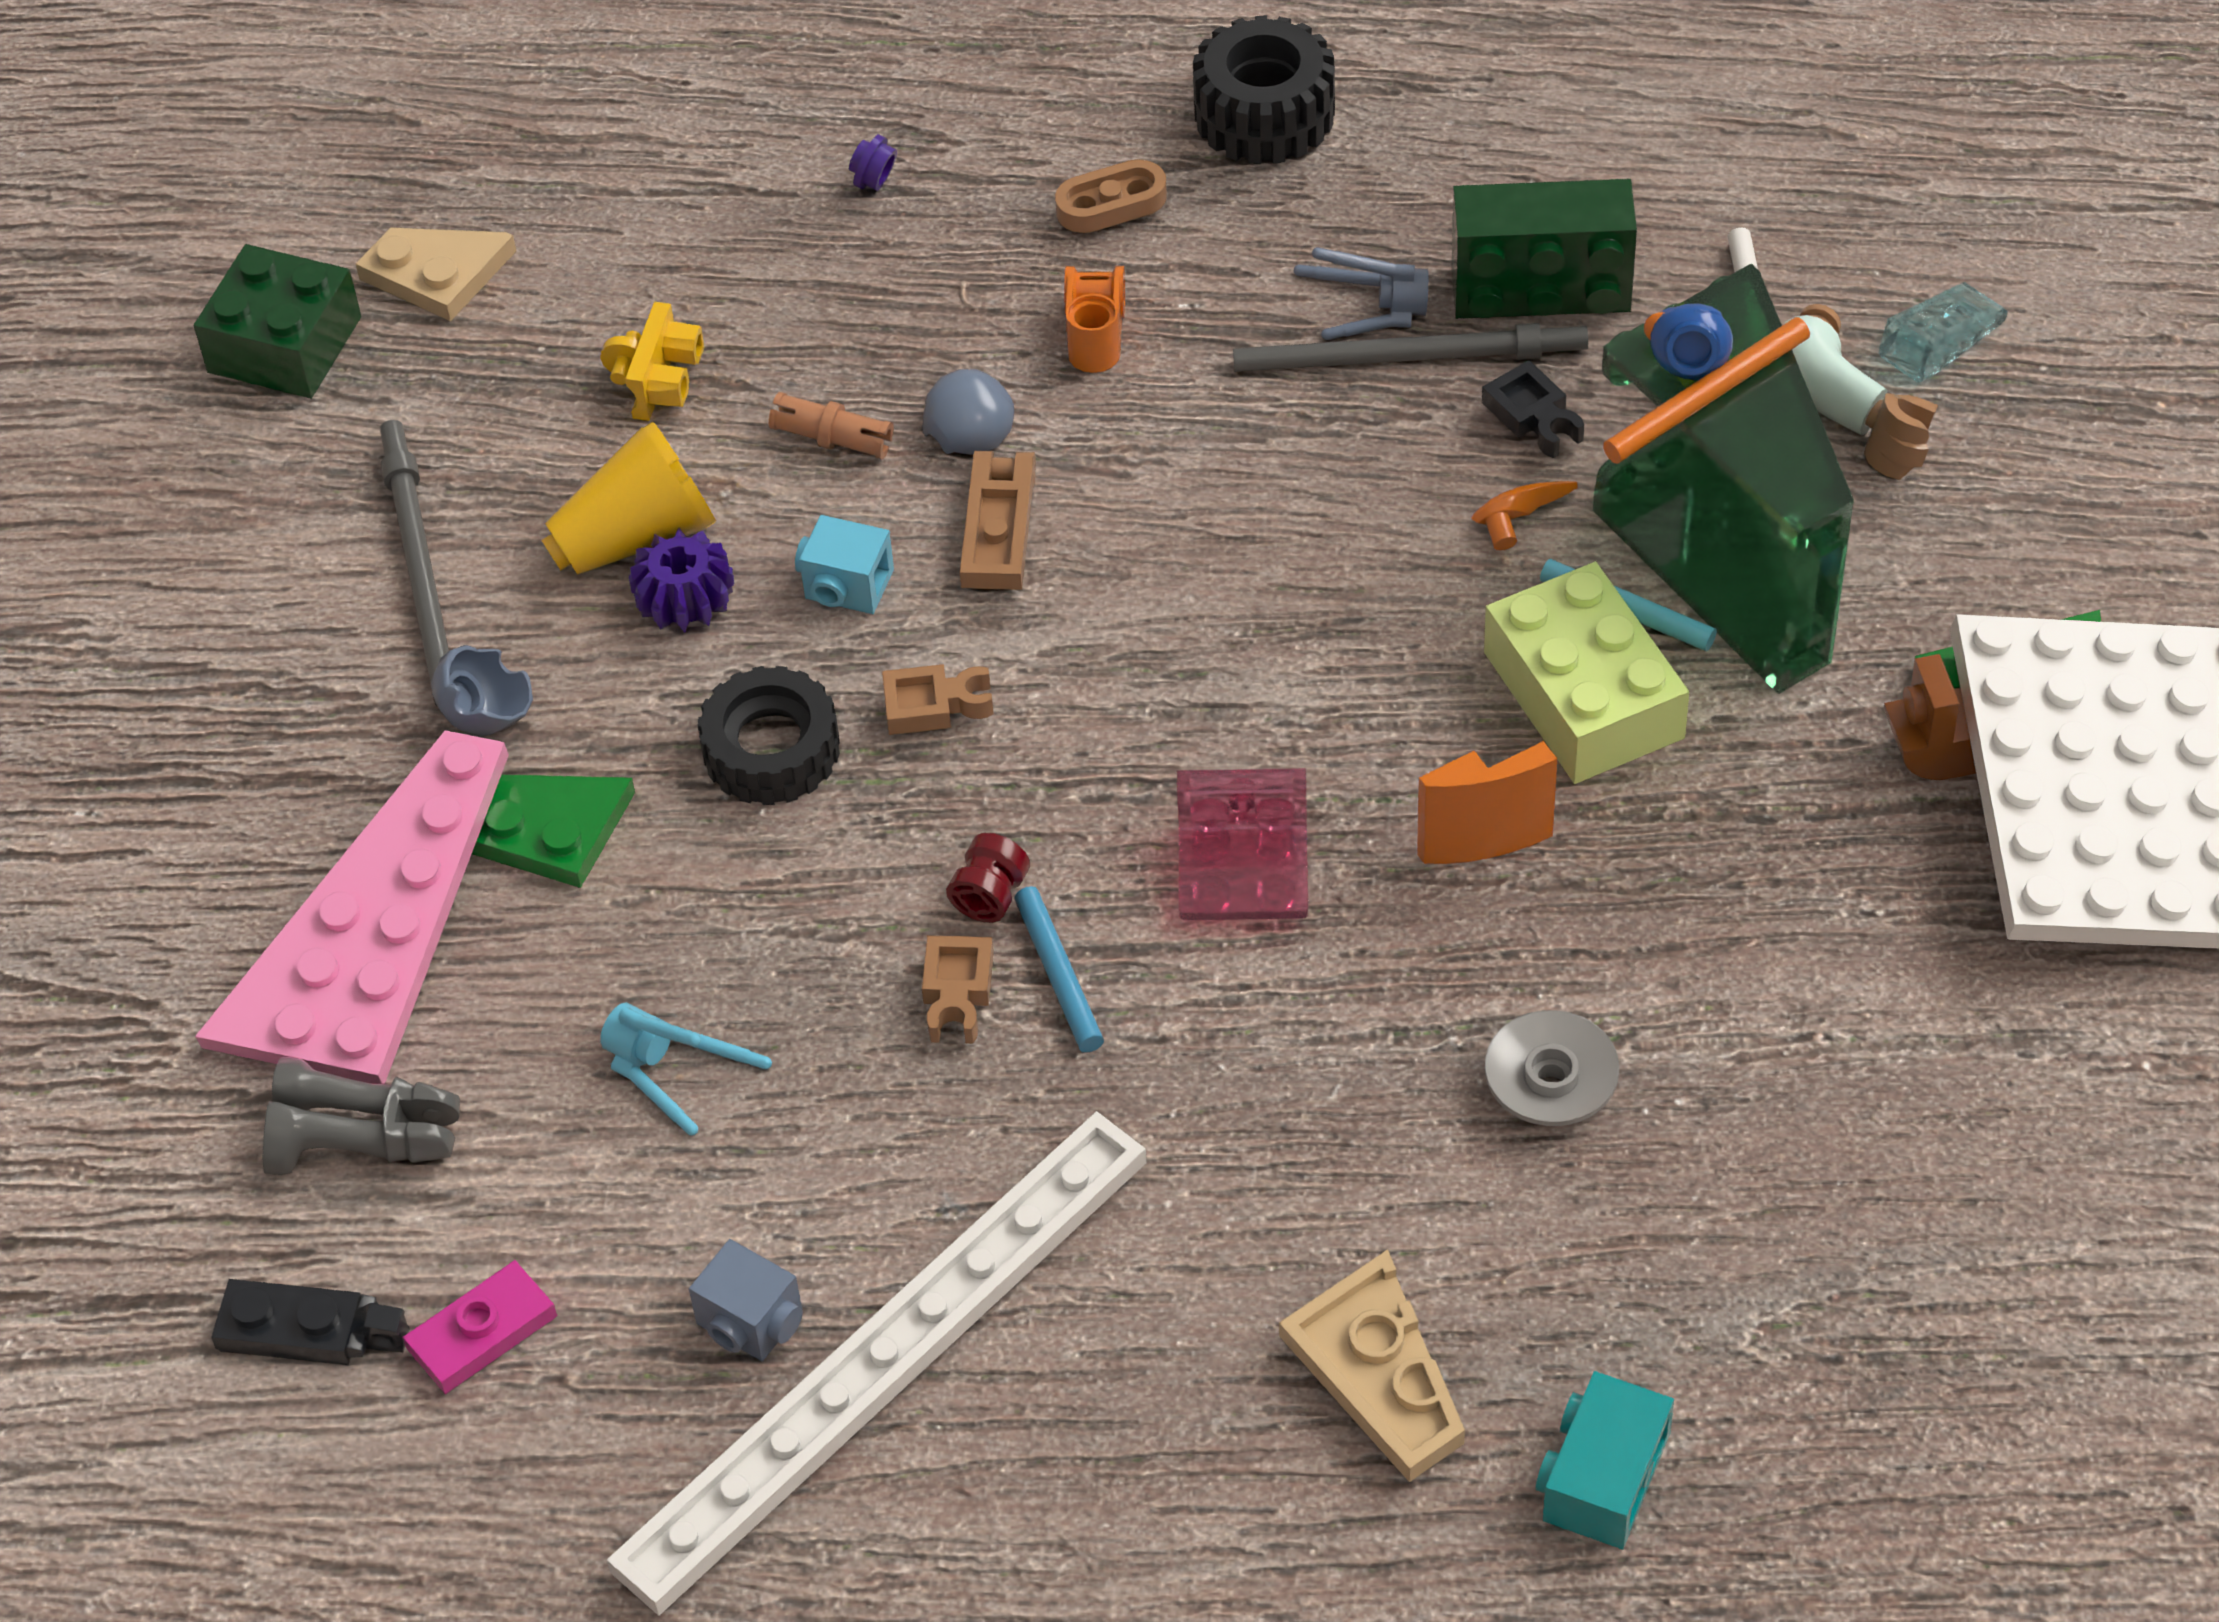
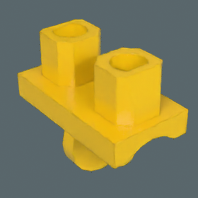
M654 302L642 335L632 330L628 331L625 336H614L604 343L600 359L603 366L611 372V381L618 385L626 384L636 397L631 411L633 419L650 421L655 405L684 406L689 389L687 368L670 366L671 361L694 365L699 364L704 351L702 328L699 325L674 322L671 304Z

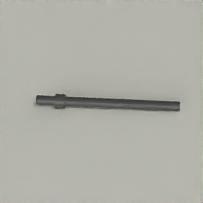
M1539 323L1515 324V330L1233 348L1234 372L1516 354L1517 360L1540 359L1542 352L1588 350L1587 326L1540 329Z
M388 420L380 426L385 454L381 461L384 484L393 494L431 684L441 657L449 652L416 491V486L420 481L416 457L408 451L403 424L398 420Z

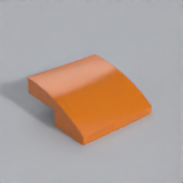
M1542 741L1489 768L1477 753L1472 751L1419 777L1417 855L1424 864H1452L1489 859L1521 850L1552 837L1557 757L1545 742Z

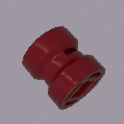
M981 833L972 840L964 855L966 866L956 870L946 888V895L950 903L962 914L983 923H995L1001 921L1012 902L1010 890L1019 887L1030 869V859L1026 852L1012 840L995 833Z

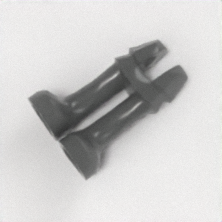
M281 1057L273 1075V1102L269 1101L266 1110L262 1155L263 1170L265 1174H290L297 1165L302 1152L316 1148L360 1152L386 1158L389 1163L406 1159L414 1163L450 1158L456 1138L451 1131L442 1126L451 1125L458 1121L460 1098L457 1094L422 1082L412 1085L399 1077H395L391 1085L372 1084L314 1070L302 1059ZM313 1108H335L382 1115L383 1121L354 1119L308 1110Z

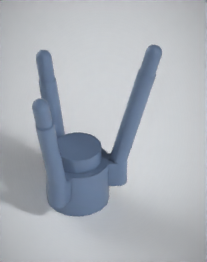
M1320 247L1313 249L1312 256L1314 258L1368 272L1308 265H1296L1293 271L1297 276L1379 287V308H1390V314L1326 328L1321 333L1322 338L1325 340L1352 336L1388 327L1411 328L1412 315L1426 316L1429 284L1428 269L1415 268V265L1393 264Z

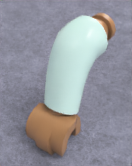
M1813 304L1804 308L1800 315L1795 317L1801 318L1807 324L1810 330V337L1775 360L1780 379L1791 392L1806 404L1838 424L1861 436L1872 429L1865 445L1864 455L1868 463L1876 471L1887 477L1901 480L1914 467H1922L1929 450L1927 446L1929 439L1928 429L1938 405L1911 395L1887 393L1888 390L1859 371L1842 357L1841 342L1838 336L1841 330V321L1837 313L1828 306Z

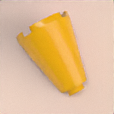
M654 422L641 427L545 523L551 534L541 541L560 571L571 565L578 575L636 555V549L652 548L651 544L654 534L667 540L674 538L678 528H680L687 537L707 530V527L716 522L692 478L687 475L678 461V456Z

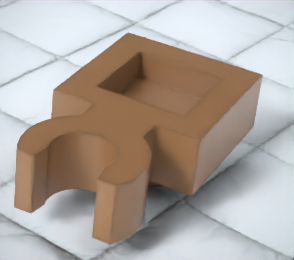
M944 664L882 671L889 735L951 728L950 714L961 713L972 719H983L994 714L991 693L971 694L975 691L991 689L989 668L970 667L960 672L957 677L951 678L945 677Z
M927 935L922 995L924 1004H932L927 1013V1025L931 1042H940L941 1028L951 1021H957L964 1025L965 1043L973 1044L977 1039L978 1021L974 1005L989 1006L994 956L992 937Z

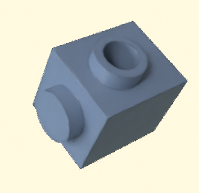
M730 1238L689 1287L696 1324L705 1328L710 1337L724 1349L733 1353L743 1350L762 1362L777 1343L783 1344L793 1336L802 1319L803 1310L796 1276Z

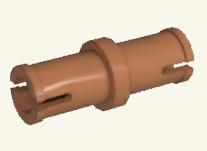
M778 392L773 400V404L779 406V411L770 410V429H780L816 439L818 446L832 450L835 445L871 454L880 459H884L888 453L889 446L883 444L884 440L892 441L893 422L880 421L845 411L844 404L830 401L825 406L792 397L783 392Z

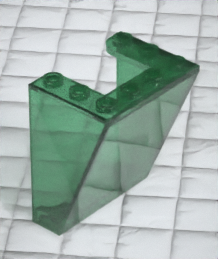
M1752 263L1729 276L1719 277L1708 288L1683 302L1674 303L1665 308L1699 303L1712 306L1720 311L1723 318L1729 324L1733 335V349L1727 361L1782 326L1761 273ZM1645 323L1631 331H1623L1617 334L1609 343L1603 346L1602 372L1616 386L1633 383L1658 407L1698 380L1683 379L1661 367L1654 358L1650 340L1644 333ZM1790 350L1622 462L1616 464L1608 459L1600 467L1596 475L1593 511L1709 626L1716 628L1717 634L1778 694L1832 663L1854 499L1794 353Z

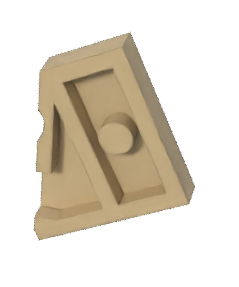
M389 228L356 263L359 280L448 321H452L514 255L516 246L513 235L507 232Z

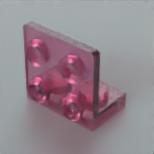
M1306 768L1177 770L1180 919L1245 920L1306 918L1308 916Z

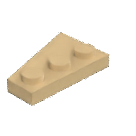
M1387 1249L1279 1322V1337L1402 1475L1411 1482L1464 1445L1465 1429L1437 1363L1430 1357L1418 1329L1419 1321L1410 1300L1406 1301L1396 1277V1267Z

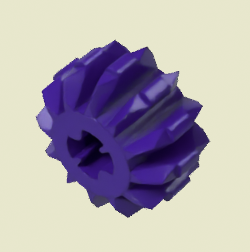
M678 528L674 538L667 540L654 534L651 544L652 548L636 549L635 565L630 568V589L634 593L636 607L641 612L642 617H653L660 630L676 622L685 633L690 622L699 621L709 626L712 612L727 611L728 595L733 592L732 586L735 584L733 569L729 567L727 553L723 549L722 544L710 543L704 531H700L687 538L681 529Z

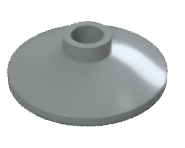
M1542 1010L1519 1016L1504 1025L1497 1032L1487 1049L1485 1077L1494 1098L1512 1115L1533 1124L1564 1126L1588 1119L1609 1102L1618 1084L1619 1059L1610 1038L1593 1022L1570 1012ZM1551 1076L1556 1077L1561 1081L1547 1082L1542 1079Z

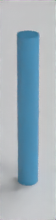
M1033 886L1025 887L1015 894L1014 900L1080 1051H1095L1103 1045L1104 1038L1039 890Z

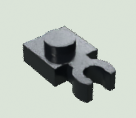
M1530 360L1482 386V404L1518 438L1530 431H1534L1538 435L1539 449L1545 455L1551 458L1559 456L1560 439L1556 434H1566L1577 444L1583 442L1584 422L1577 413L1566 409V394Z

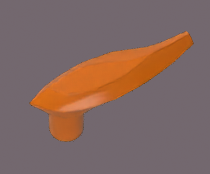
M1555 481L1528 484L1514 488L1490 499L1473 514L1471 519L1479 524L1487 525L1494 549L1507 550L1517 543L1511 523L1512 519L1530 515L1538 507L1569 494L1578 488V483L1576 481Z

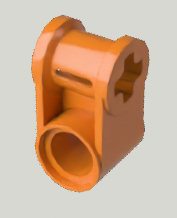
M1066 266L1064 302L1069 361L1075 368L1083 372H1104L1112 368L1119 361L1121 355L1122 319L1125 318L1124 266H1115L1112 272H1077L1075 266Z

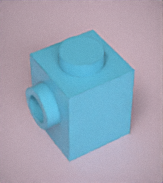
M820 515L811 536H804L801 539L795 556V570L802 575L805 599L817 601L828 607H843L874 614L894 571L890 531Z

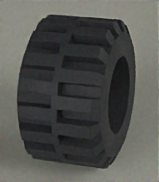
M1267 15L1255 16V20L1245 21L1243 18L1231 21L1232 26L1229 28L1220 26L1212 31V39H1204L1198 46L1199 54L1194 55L1195 122H1197V130L1201 138H1208V146L1216 152L1226 150V157L1236 161L1241 157L1249 159V164H1261L1262 160H1272L1273 164L1285 162V157L1292 155L1295 158H1299L1307 154L1308 146L1317 148L1324 141V133H1330L1333 126V116H1335L1334 55L1332 49H1327V41L1322 35H1312V28L1304 23L1294 25L1291 24L1290 18L1279 16L1277 20L1267 19Z

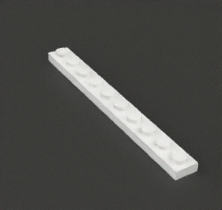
M1096 1111L607 1559L610 1573L660 1616L1147 1163L1146 1149Z

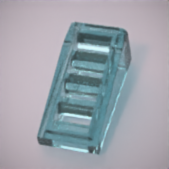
M1963 282L1888 318L1879 347V355L1883 360L1920 383L1937 374L2005 322L2008 311L1966 282ZM1956 309L1960 310L1970 318L1965 317L1964 315L1956 311Z

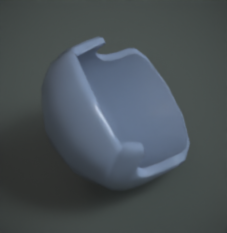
M958 369L940 377L926 395L922 431L924 436L932 435L946 454L956 452L974 455V451H990L996 449L1010 433L1014 420V403L1007 390L999 381L987 373L977 369Z
M468 645L460 646L443 655L434 672L431 688L438 708L453 726L468 735L484 737L507 729L526 716L533 702L531 681L527 672L523 670H508L501 662L502 652L499 649H476Z

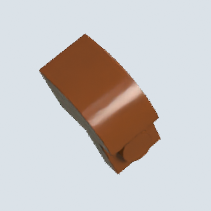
M1940 654L1916 658L1911 686L1904 687L1903 699L1884 703L1886 717L1906 767L1913 774L1930 780H1946L1976 774L1961 688H1953Z

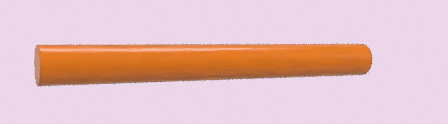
M1794 317L1727 361L1724 365L1710 372L1603 443L1605 454L1613 463L1618 464L1806 341L1810 337V330L1807 324L1801 318Z

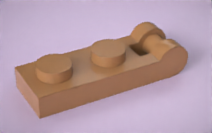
M974 451L960 565L961 588L1022 590L1032 492L1036 477L1035 452H1016L1015 458L994 457L993 451Z

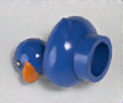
M1698 303L1669 307L1661 312L1652 314L1646 319L1644 324V333L1650 340L1654 358L1662 368L1683 379L1700 380L1724 365L1733 349V335L1730 326L1723 318L1722 313L1712 306Z

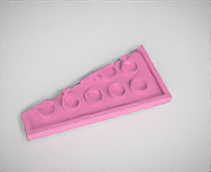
M444 731L196 1034L195 1037L201 1048L277 1064L281 1057L298 1058L307 1062L317 1071L372 1084H385L509 754L504 742L450 731Z

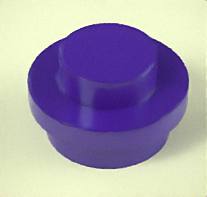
M877 134L871 142L862 140L857 146L848 168L849 171L855 173L853 179L854 186L862 190L868 186L878 191L887 180L896 161L897 149L887 145L888 139L884 136Z

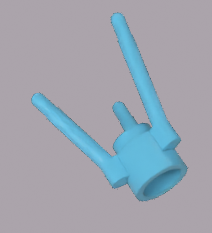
M627 1002L619 1004L612 1010L601 1031L600 1043L602 1048L615 1054L611 1063V1070L630 1079L673 1122H676L690 1136L697 1134V1124L640 1069L641 1065L657 1064L667 1052L670 1040L762 1069H769L772 1065V1060L767 1056L669 1024Z

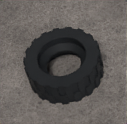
M760 666L754 667L752 671L745 673L740 671L730 676V680L724 684L720 682L712 690L713 694L709 699L706 698L702 704V716L698 717V731L704 765L707 766L708 775L713 783L717 782L720 785L721 791L729 796L732 794L739 797L742 802L751 804L753 801L761 802L762 805H775V802L786 801L788 803L798 800V796L812 793L818 788V784L823 779L827 780L833 772L832 766L834 762H838L840 739L834 702L831 695H826L825 687L818 680L815 682L810 679L809 674L800 670L798 672L788 670V667L776 666V668ZM762 717H788L793 719L800 728L798 742L789 749L779 753L767 755L749 753L741 747L738 741L741 728L747 723Z

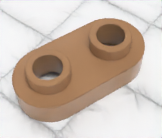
M1136 159L1072 177L1064 181L1056 190L1057 219L1063 227L1070 231L1089 233L1153 214L1161 209L1166 202V175L1159 165L1148 160Z

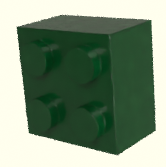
M244 244L193 326L207 373L312 399L362 316L350 269Z

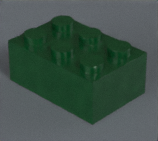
M1631 179L1453 186L1451 271L1455 319L1631 312L1637 237Z

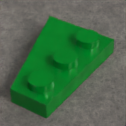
M501 775L472 855L581 888L635 794L633 779L628 777Z

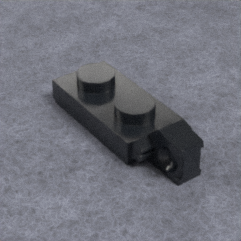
M228 1279L211 1338L215 1349L220 1352L349 1365L351 1358L363 1357L365 1349L403 1353L405 1349L403 1336L409 1333L410 1328L404 1316L405 1311L403 1308L378 1304L376 1297L361 1294L360 1292Z

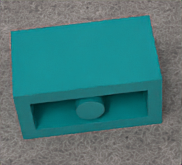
M1594 1371L1584 1395L1573 1392L1568 1400L1560 1425V1432L1567 1434L1560 1453L1548 1450L1540 1467L1535 1490L1545 1493L1543 1521L1624 1550L1671 1434L1675 1399Z

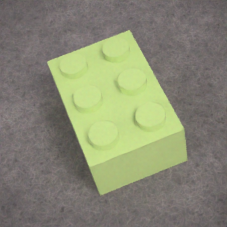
M1596 561L1486 605L1484 654L1574 784L1685 739L1689 690Z

